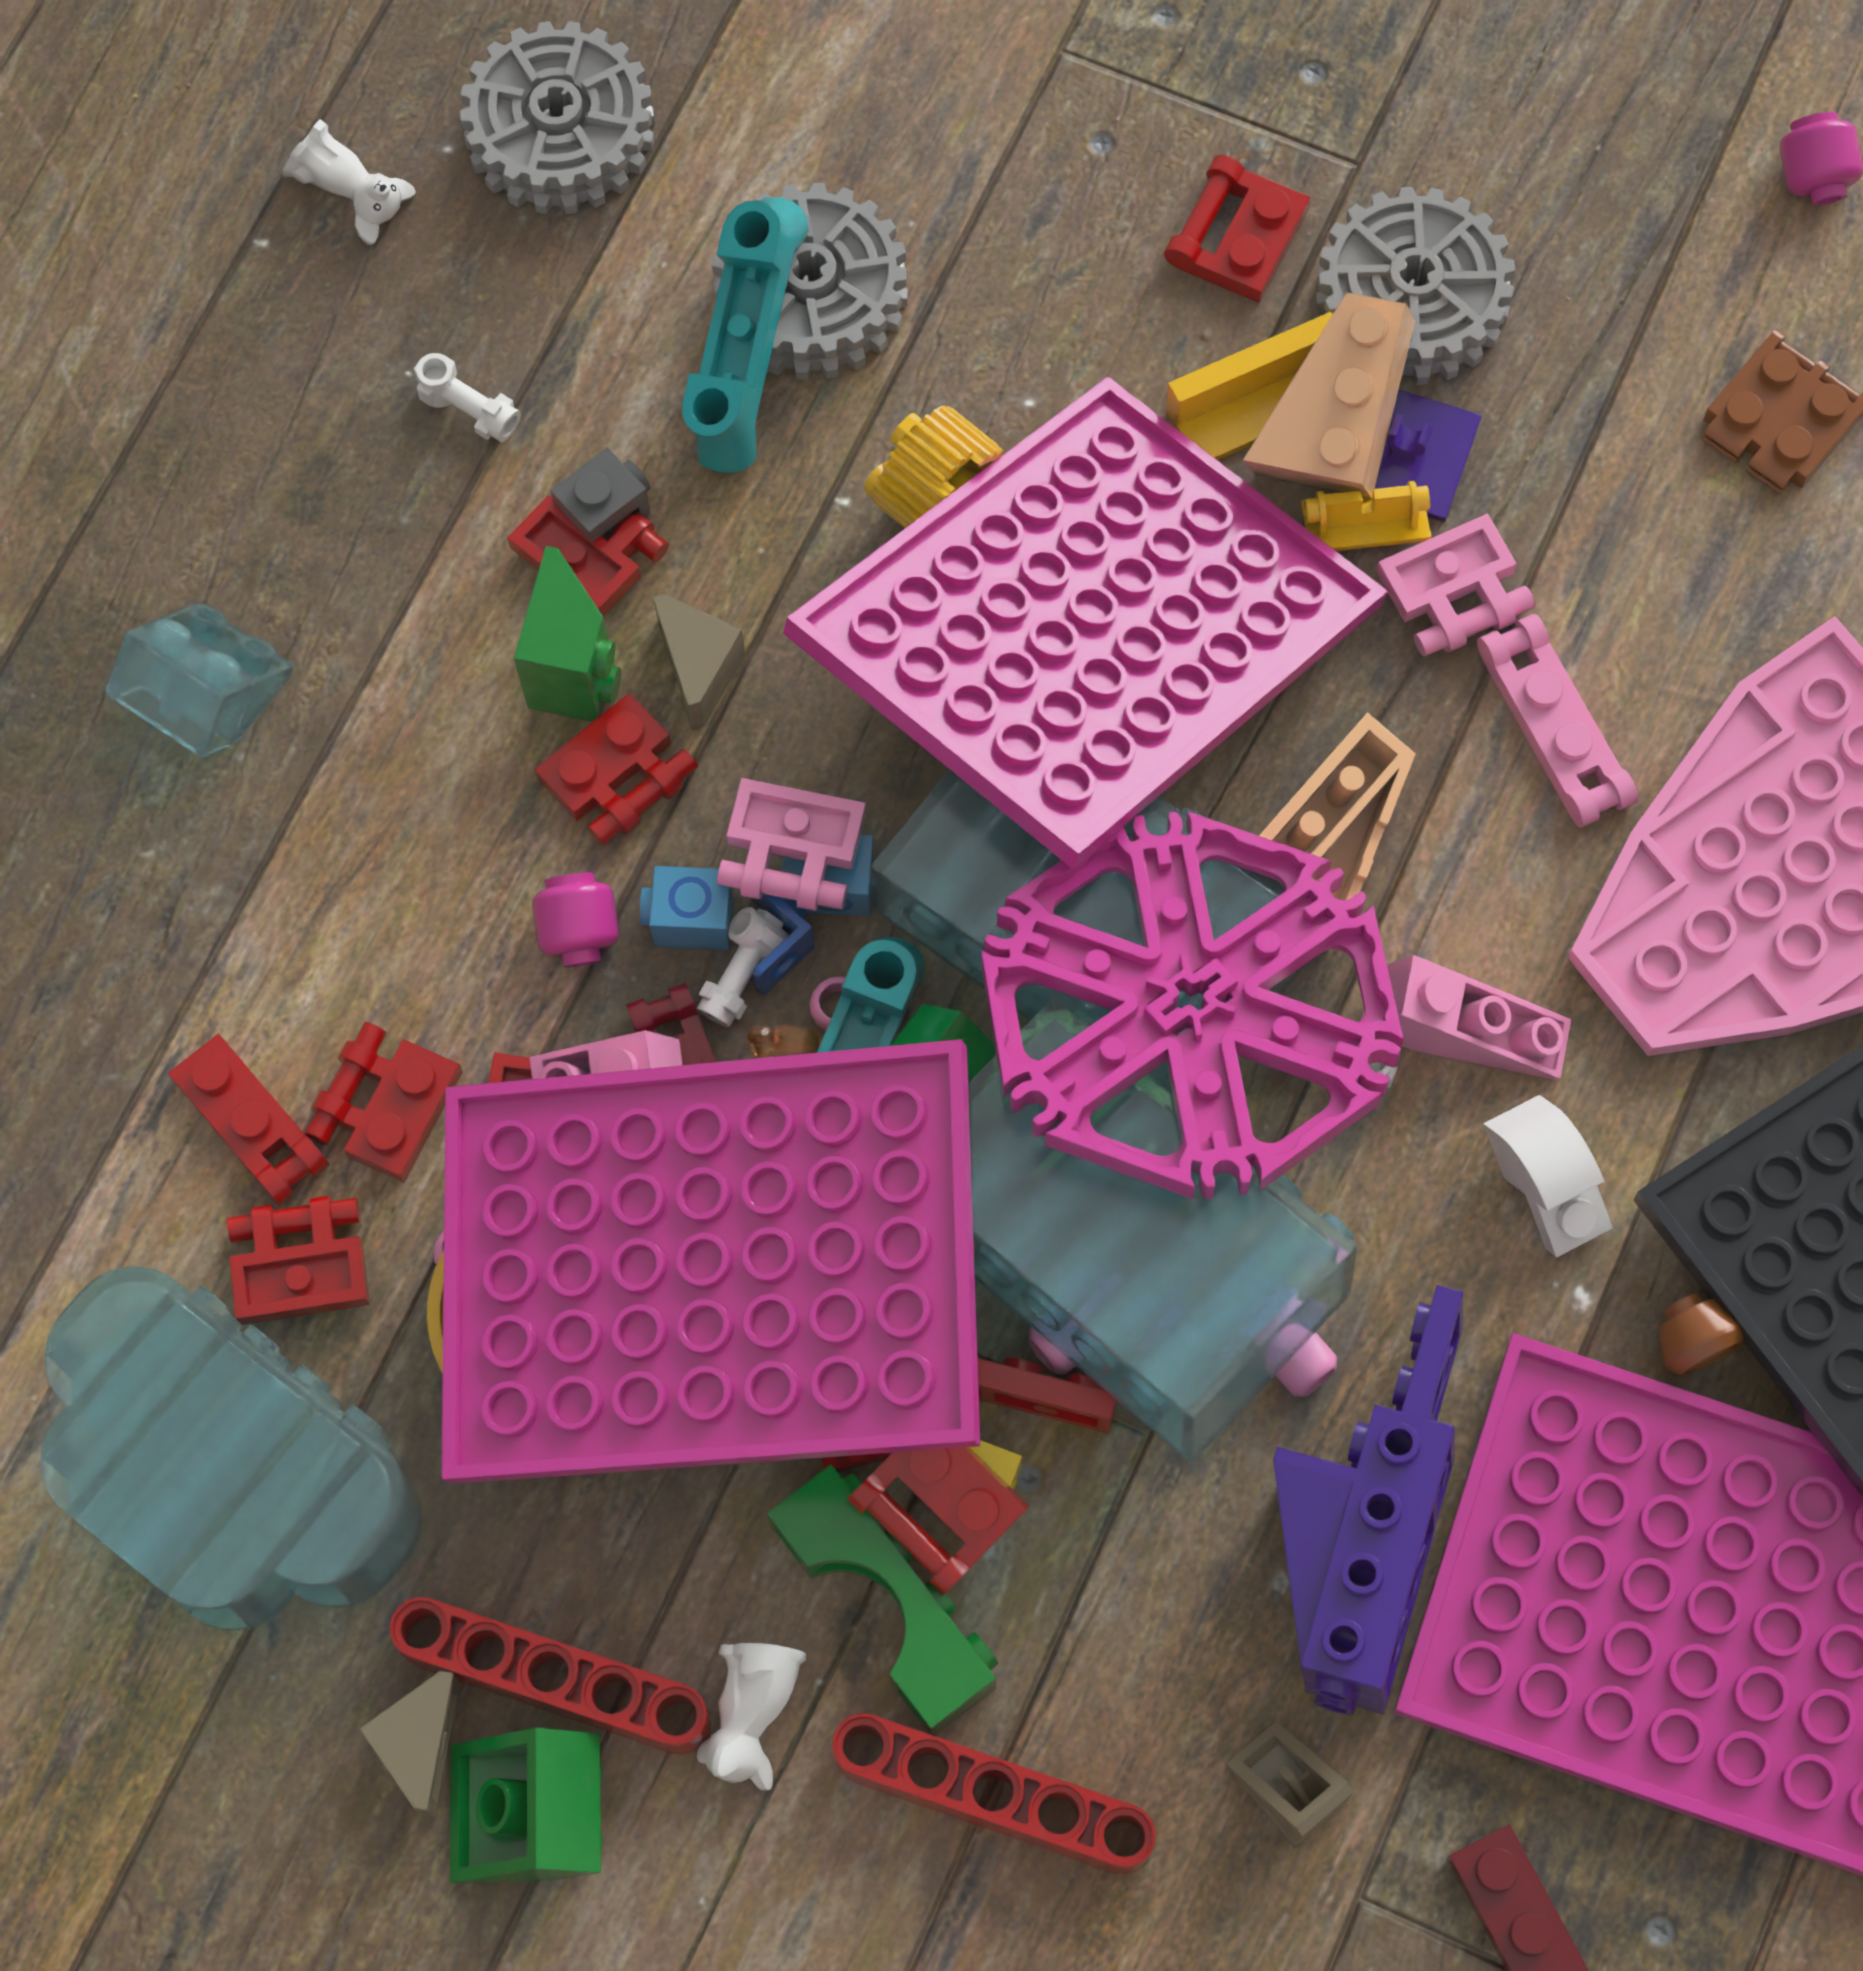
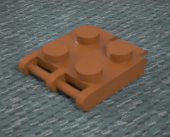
M1775 329L1707 408L1703 420L1709 423V426L1704 431L1701 439L1734 463H1737L1747 451L1752 453L1754 456L1748 463L1749 466L1746 468V471L1781 495L1791 482L1803 488L1863 416V392L1860 395L1828 373L1831 366L1822 360L1815 364L1784 342L1786 335Z

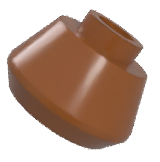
M1694 1293L1675 1302L1663 1311L1668 1319L1667 1322L1659 1327L1663 1363L1666 1370L1681 1377L1720 1361L1744 1345L1740 1326L1714 1299L1703 1302L1699 1293Z

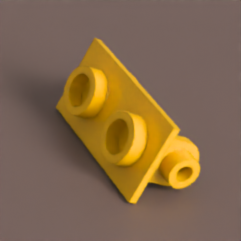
M1408 481L1406 486L1373 489L1372 498L1363 497L1361 491L1324 494L1323 491H1317L1315 498L1301 500L1304 527L1335 551L1424 542L1431 539L1427 510H1430L1428 486L1417 487L1415 481Z

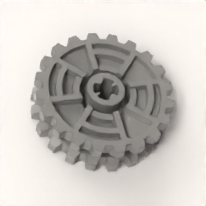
M550 21L539 22L537 32L527 34L520 27L510 32L512 41L508 44L502 45L494 41L486 48L489 57L487 62L474 61L469 69L474 83L462 85L460 96L462 103L467 108L459 110L462 129H465L466 148L472 152L470 156L471 164L476 174L488 172L485 177L486 186L494 194L503 189L508 191V202L518 208L526 201L534 203L536 213L548 214L552 206H562L565 214L578 213L579 203L586 201L594 208L606 204L604 194L608 191L613 190L622 194L629 188L627 175L629 173L641 174L646 166V160L641 151L653 149L654 133L650 130V126L655 125L653 107L650 106L652 104L650 85H643L646 76L640 61L628 63L630 49L623 42L613 46L609 45L607 32L596 28L590 34L582 33L580 23L571 21L567 22L563 30H554Z
M813 183L809 192H799L795 184L783 186L782 196L780 197L793 201L802 208L808 219L809 232L806 240L793 255L767 372L779 375L785 368L793 369L797 380H808L812 371H822L826 379L838 377L839 367L848 364L855 370L865 366V354L871 350L881 354L888 347V339L885 333L887 331L898 332L903 323L902 314L898 310L899 308L907 307L908 289L905 288L907 286V269L904 265L906 261L904 243L893 242L897 232L892 220L879 221L877 219L879 215L878 206L871 200L861 205L854 202V191L843 187L835 195L827 193L825 183ZM765 192L756 197V200L760 201L771 196ZM713 255L712 261L713 274L716 275L713 282L715 297H717L724 262L717 255Z
M1401 187L1399 197L1390 199L1383 191L1376 193L1371 197L1370 207L1365 209L1355 204L1347 210V225L1339 223L1333 225L1328 237L1331 246L1322 247L1319 265L1321 267L1319 268L1316 282L1319 292L1316 293L1315 305L1316 311L1323 313L1331 312L1333 314L1346 292L1406 303L1415 319V324L1402 376H1412L1416 385H1426L1429 383L1431 374L1440 373L1445 380L1457 377L1459 364L1464 362L1473 368L1482 361V346L1495 347L1501 334L1499 326L1506 324L1510 306L1508 305L1511 304L1514 286L1510 285L1509 280L1514 278L1515 264L1514 260L1502 257L1507 252L1509 246L1505 235H1492L1490 231L1493 219L1486 213L1478 216L1469 212L1470 201L1459 197L1451 203L1444 200L1443 190L1431 188L1426 196H1417L1413 187Z

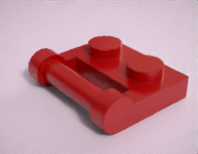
M1217 155L1206 172L1207 179L1209 180L1180 235L1172 236L1163 253L1164 258L1172 266L1260 303L1309 210L1311 197L1245 170L1242 164L1232 157ZM1228 193L1243 198V201L1215 254L1203 250L1200 245Z
M970 1447L893 1452L847 1499L861 1514L867 1510L934 1576L929 1582L943 1595L1030 1507ZM898 1477L965 1542L953 1557L885 1491Z

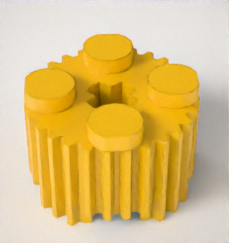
M940 406L933 410L930 416L928 414L925 415L923 420L915 413H911L894 430L891 442L897 448L890 452L888 461L876 467L868 476L864 484V492L873 499L879 508L901 526L907 528L999 459L1004 450L949 406Z

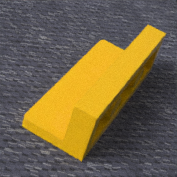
M1328 312L1169 382L1166 413L1174 427L1217 461L1251 447L1333 314Z

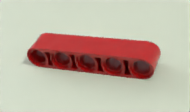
M417 1597L407 1600L396 1609L391 1617L389 1630L392 1642L410 1663L419 1668L434 1673L439 1671L454 1673L460 1682L668 1753L683 1755L694 1752L701 1743L706 1741L710 1734L711 1719L704 1700L696 1690L680 1682L431 1598ZM424 1618H436L439 1620L441 1631L435 1643L423 1649L410 1646L408 1640L409 1632L416 1622ZM487 1639H497L503 1642L505 1648L504 1656L498 1665L489 1670H477L472 1667L471 1656L476 1645ZM551 1660L562 1661L567 1664L568 1676L563 1686L551 1692H543L535 1688V1673L542 1664ZM617 1681L631 1686L632 1698L624 1710L615 1714H609L598 1709V1694L608 1683ZM677 1703H685L694 1707L697 1713L696 1722L687 1733L674 1736L661 1730V1716L668 1707Z
M860 1713L849 1716L841 1722L833 1735L832 1748L837 1767L844 1777L852 1782L1100 1869L1118 1874L1136 1872L1147 1863L1155 1846L1156 1832L1153 1821L1144 1810L1133 1804L875 1715ZM863 1732L872 1733L883 1743V1752L879 1759L873 1764L866 1766L855 1765L845 1756V1747L849 1739ZM935 1755L945 1762L948 1767V1775L944 1782L930 1789L921 1788L914 1784L909 1777V1769L912 1763L920 1756ZM997 1777L1006 1781L1013 1792V1798L1009 1805L998 1811H988L980 1807L975 1801L973 1793L977 1784L983 1779ZM1055 1799L1065 1800L1074 1807L1077 1812L1078 1822L1073 1829L1067 1833L1055 1834L1043 1827L1038 1813L1048 1801ZM1118 1822H1128L1136 1826L1143 1839L1141 1850L1135 1855L1128 1857L1115 1855L1105 1844L1104 1833L1107 1828Z

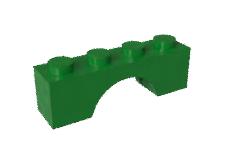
M831 1464L767 1512L770 1526L810 1578L830 1573L856 1574L874 1581L891 1595L898 1605L905 1622L903 1647L890 1672L891 1685L930 1735L935 1736L996 1689V1677L991 1670L999 1663L976 1632H972L966 1638L950 1618L957 1611V1608L947 1593L943 1595L929 1581L924 1584L910 1567L909 1563L915 1557L887 1530L883 1532L867 1510L861 1514L847 1501L850 1495L862 1483L853 1473L842 1479Z

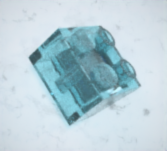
M198 602L127 631L105 694L193 753L204 758L240 740L292 675L295 665L275 653V649L268 642L249 636L229 623L225 615L219 610Z

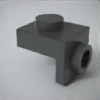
M608 447L550 490L553 503L591 543L630 513L633 515L641 513L645 517L650 515L647 496L650 484L645 475L632 461L627 460L622 463Z

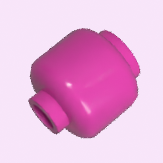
M1836 112L1816 113L1793 121L1790 124L1791 132L1782 138L1779 145L1788 191L1796 196L1811 197V202L1814 206L1827 205L1847 198L1846 188L1859 181L1863 175V160L1855 126L1846 120L1838 119Z
M593 872L567 874L545 879V889L538 892L532 899L539 950L549 956H562L564 967H577L601 962L600 950L614 945L618 941L620 934L612 888L608 884L596 882Z

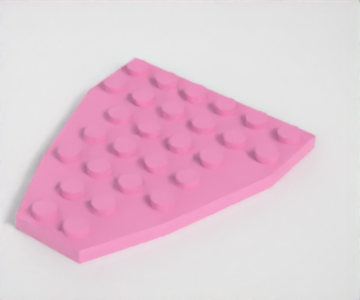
M1836 616L1736 685L1631 831L1568 956L1570 962L1647 1056L1784 1036L1863 1013V648Z

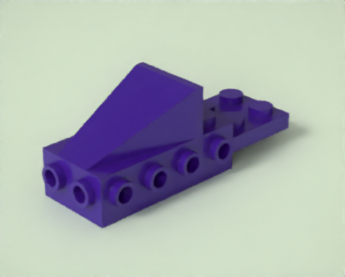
M1437 1285L1432 1304L1419 1303L1410 1335V1342H1414L1411 1352V1360H1415L1414 1368L1402 1365L1392 1400V1405H1396L1395 1410L1375 1404L1370 1423L1357 1422L1348 1454V1461L1352 1462L1351 1467L1284 1448H1276L1273 1462L1305 1692L1316 1695L1314 1704L1332 1712L1354 1715L1355 1707L1385 1715L1455 1460V1426L1438 1422V1417L1463 1330V1291Z

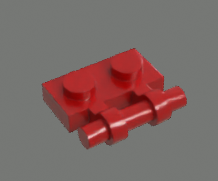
M549 495L507 537L510 549L538 571L545 547L558 548L603 617L642 577L640 566L632 561L629 556L640 551L653 562H658L669 548V543L654 532V523L641 513L634 515L630 513L614 525L611 529L615 533L608 541L600 536L591 543L553 503Z
M629 692L534 770L541 784L576 821L595 806L603 813L589 824L587 829L594 839L604 846L619 832L627 835L641 823L639 816L662 797L669 800L682 790V781L698 768V765L685 749H681L666 762L657 757L671 745L670 735ZM638 771L645 777L640 784L624 797L614 792Z
M364 1022L355 1040H348L339 1054L338 1060L342 1064L327 1091L320 1090L312 1104L311 1109L315 1114L305 1131V1135L320 1144L328 1145L337 1126L352 1131L353 1133L344 1148L348 1158L405 1183L445 1107L446 1087L456 1086L463 1071L459 1063L405 1039H402L392 1060H388L377 1054L387 1035L386 1031L373 1023ZM364 1076L378 1081L379 1084L366 1109L362 1110L351 1105L350 1102Z
M326 1195L310 1198V1205L274 1210L272 1204L252 1207L251 1214L227 1218L230 1242L254 1240L255 1252L229 1256L235 1319L240 1325L370 1305L362 1240L359 1236L336 1239L337 1226L361 1222L357 1197L332 1201L331 1196ZM312 1231L313 1243L278 1248V1237L280 1235Z

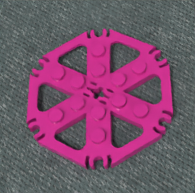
M1175 811L1168 814L1167 833L1157 836L1147 831L1143 815L1135 816L1133 823V842L1129 840L1123 826L1074 869L1061 860L1006 897L1005 907H1000L997 912V927L1011 931L1014 936L1009 939H1001L987 934L984 940V951L981 950V967L1003 1098L1013 1090L1010 1095V1108L1014 1113L1030 1103H1036L1044 1107V1112L1032 1119L1031 1132L1036 1138L1045 1136V1146L1182 1196L1194 1198L1195 1186L1191 1179V1173L1199 1174L1198 1185L1200 1193L1205 1199L1213 1198L1215 1189L1214 1176L1221 1172L1229 1173L1236 1178L1240 1195L1248 1194L1252 1177L1251 1166L1255 1169L1259 1178V1191H1261L1379 1106L1381 1096H1384L1390 1077L1373 1071L1369 1065L1378 1062L1396 1068L1403 1043V1034L1374 906L1372 905L1366 913L1362 914L1367 897L1362 891L1348 900H1340L1332 895V893L1342 887L1344 872L1340 868L1329 871L1330 860L1187 811L1186 827L1190 835L1182 834V819ZM1212 860L1223 861L1275 879L1282 884L1285 889L1284 893L1214 940L1200 867L1204 863ZM1108 872L1121 873L1127 876L1133 885L1144 946L1054 915L1053 911L1059 903L1099 876ZM1330 949L1341 950L1347 953L1354 962L1365 1015L1361 1021L1356 1022L1269 991V989L1322 952ZM1039 984L1112 1011L1043 1059L1035 1060L1029 1057L1023 1049L1015 995L1023 986ZM1183 991L1190 997L1198 993H1204L1201 1010H1197L1190 1004L1183 1008L1177 1007L1179 992ZM1188 1028L1186 1031H1184V1032L1181 1033L1180 1035L1176 1036V1035L1179 1034L1181 1031H1183L1184 1029ZM1237 1055L1319 1084L1329 1095L1330 1102L1328 1106L1282 1140L1275 1143L1259 1141L1253 1136ZM1166 1062L1181 1136V1145L1177 1151L1166 1156L1155 1155L1100 1135L1093 1129L1090 1118L1098 1108Z

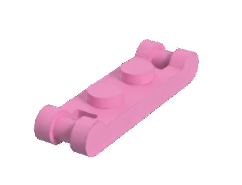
M1533 613L1516 621L1515 629L1503 634L1493 631L1477 639L1478 651L1486 668L1573 822L1579 828L1598 821L1599 813L1611 807H1615L1620 811L1636 804L1639 797L1631 776L1620 767L1551 646L1547 630L1540 617ZM1525 651L1532 664L1517 671L1511 657ZM1595 774L1601 784L1600 786L1591 790L1582 786L1581 780Z

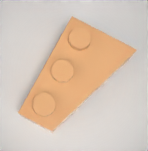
M1346 292L1243 459L1255 475L1338 492L1361 491L1363 497L1372 498L1415 324V319L1406 303Z
M1367 712L1259 836L1330 860L1329 871L1340 868L1344 872L1342 887L1332 893V895L1340 900L1352 898L1360 892L1364 881L1368 877L1378 844L1385 827L1390 821L1416 753ZM1238 866L1233 867L1271 901L1285 892L1282 884L1275 879Z

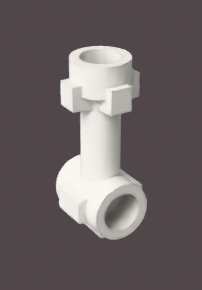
M439 353L425 355L413 368L416 380L419 382L417 386L419 399L435 408H443L450 404L456 406L478 420L474 426L475 433L488 440L492 436L500 442H505L517 428L521 412L514 408L513 400L502 393L495 399H488L456 379L457 369L455 362L445 355Z
M746 907L736 914L730 923L728 936L740 946L718 984L706 981L698 995L703 998L696 1008L700 1014L726 1028L731 1026L734 1019L740 1020L747 1006L744 1004V1000L739 997L751 978L754 968L759 964L760 960L765 959L789 936L782 929L784 924L782 921L768 911L759 908L756 911L752 907Z

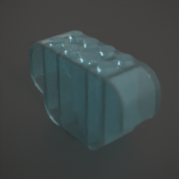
M137 1266L123 1267L106 1272L87 1284L57 1318L49 1333L45 1348V1367L49 1382L55 1393L67 1405L49 1428L41 1452L43 1481L56 1504L97 1540L201 1623L216 1629L235 1631L259 1626L276 1616L295 1594L318 1606L340 1608L362 1603L379 1593L413 1553L422 1528V1508L419 1496L412 1482L389 1451L393 1444L381 1433L383 1429L353 1404L345 1413L339 1409L342 1403L330 1393L332 1389L304 1365L300 1364L294 1373L291 1372L289 1369L293 1365L279 1353L281 1349L256 1327L250 1324L243 1333L240 1332L243 1326L229 1314L231 1310L219 1298L201 1285L191 1293L167 1274L152 1268Z

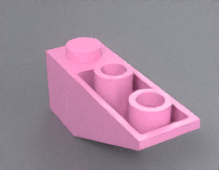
M1415 955L1387 964L1403 1034V1047L1413 1051L1546 1079H1561L1571 1019Z

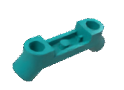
M767 197L760 201H745L737 205L726 217L716 254L724 262L701 367L699 374L689 373L683 397L682 416L685 424L695 433L698 463L707 469L719 473L742 472L757 459L755 422L794 253L806 240L809 232L808 219L802 208L793 201L781 197Z
M885 936L875 939L859 950L842 985V995L817 1053L891 1046L897 1036L913 995L923 980L925 973L924 958L917 947L903 939Z

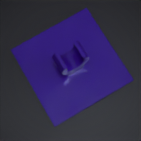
M1399 389L1374 489L1406 486L1408 481H1415L1417 487L1428 486L1430 510H1427V517L1445 522L1482 415Z

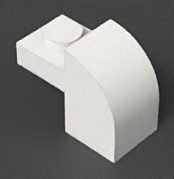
M1538 1095L1483 1123L1503 1178L1526 1195L1546 1250L1555 1257H1559L1613 1229L1597 1186L1604 1182L1600 1169L1581 1134L1559 1108Z

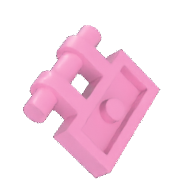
M1488 513L1378 562L1376 573L1388 591L1403 621L1407 622L1427 613L1433 624L1432 627L1414 634L1415 645L1423 657L1441 649L1449 653L1467 644L1468 637L1490 627L1497 631L1508 627L1516 622L1517 615L1535 607L1534 598L1528 587L1522 586L1508 593L1502 587L1499 580L1513 575L1517 563ZM1476 591L1482 604L1457 615L1450 602Z
M741 778L726 836L728 845L749 849L746 864L722 860L718 871L717 884L741 889V896L760 900L762 895L766 894L796 900L798 908L817 911L820 905L843 910L848 885L826 881L824 877L827 865L853 870L867 813L866 803ZM771 854L804 860L805 865L802 876L768 869Z

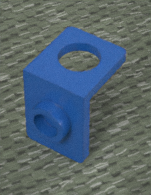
M763 894L760 900L750 899L757 907L768 911L784 923L782 929L789 934L753 970L756 990L765 995L811 953L815 946L812 926L804 920L807 916L805 909L798 908L796 900Z

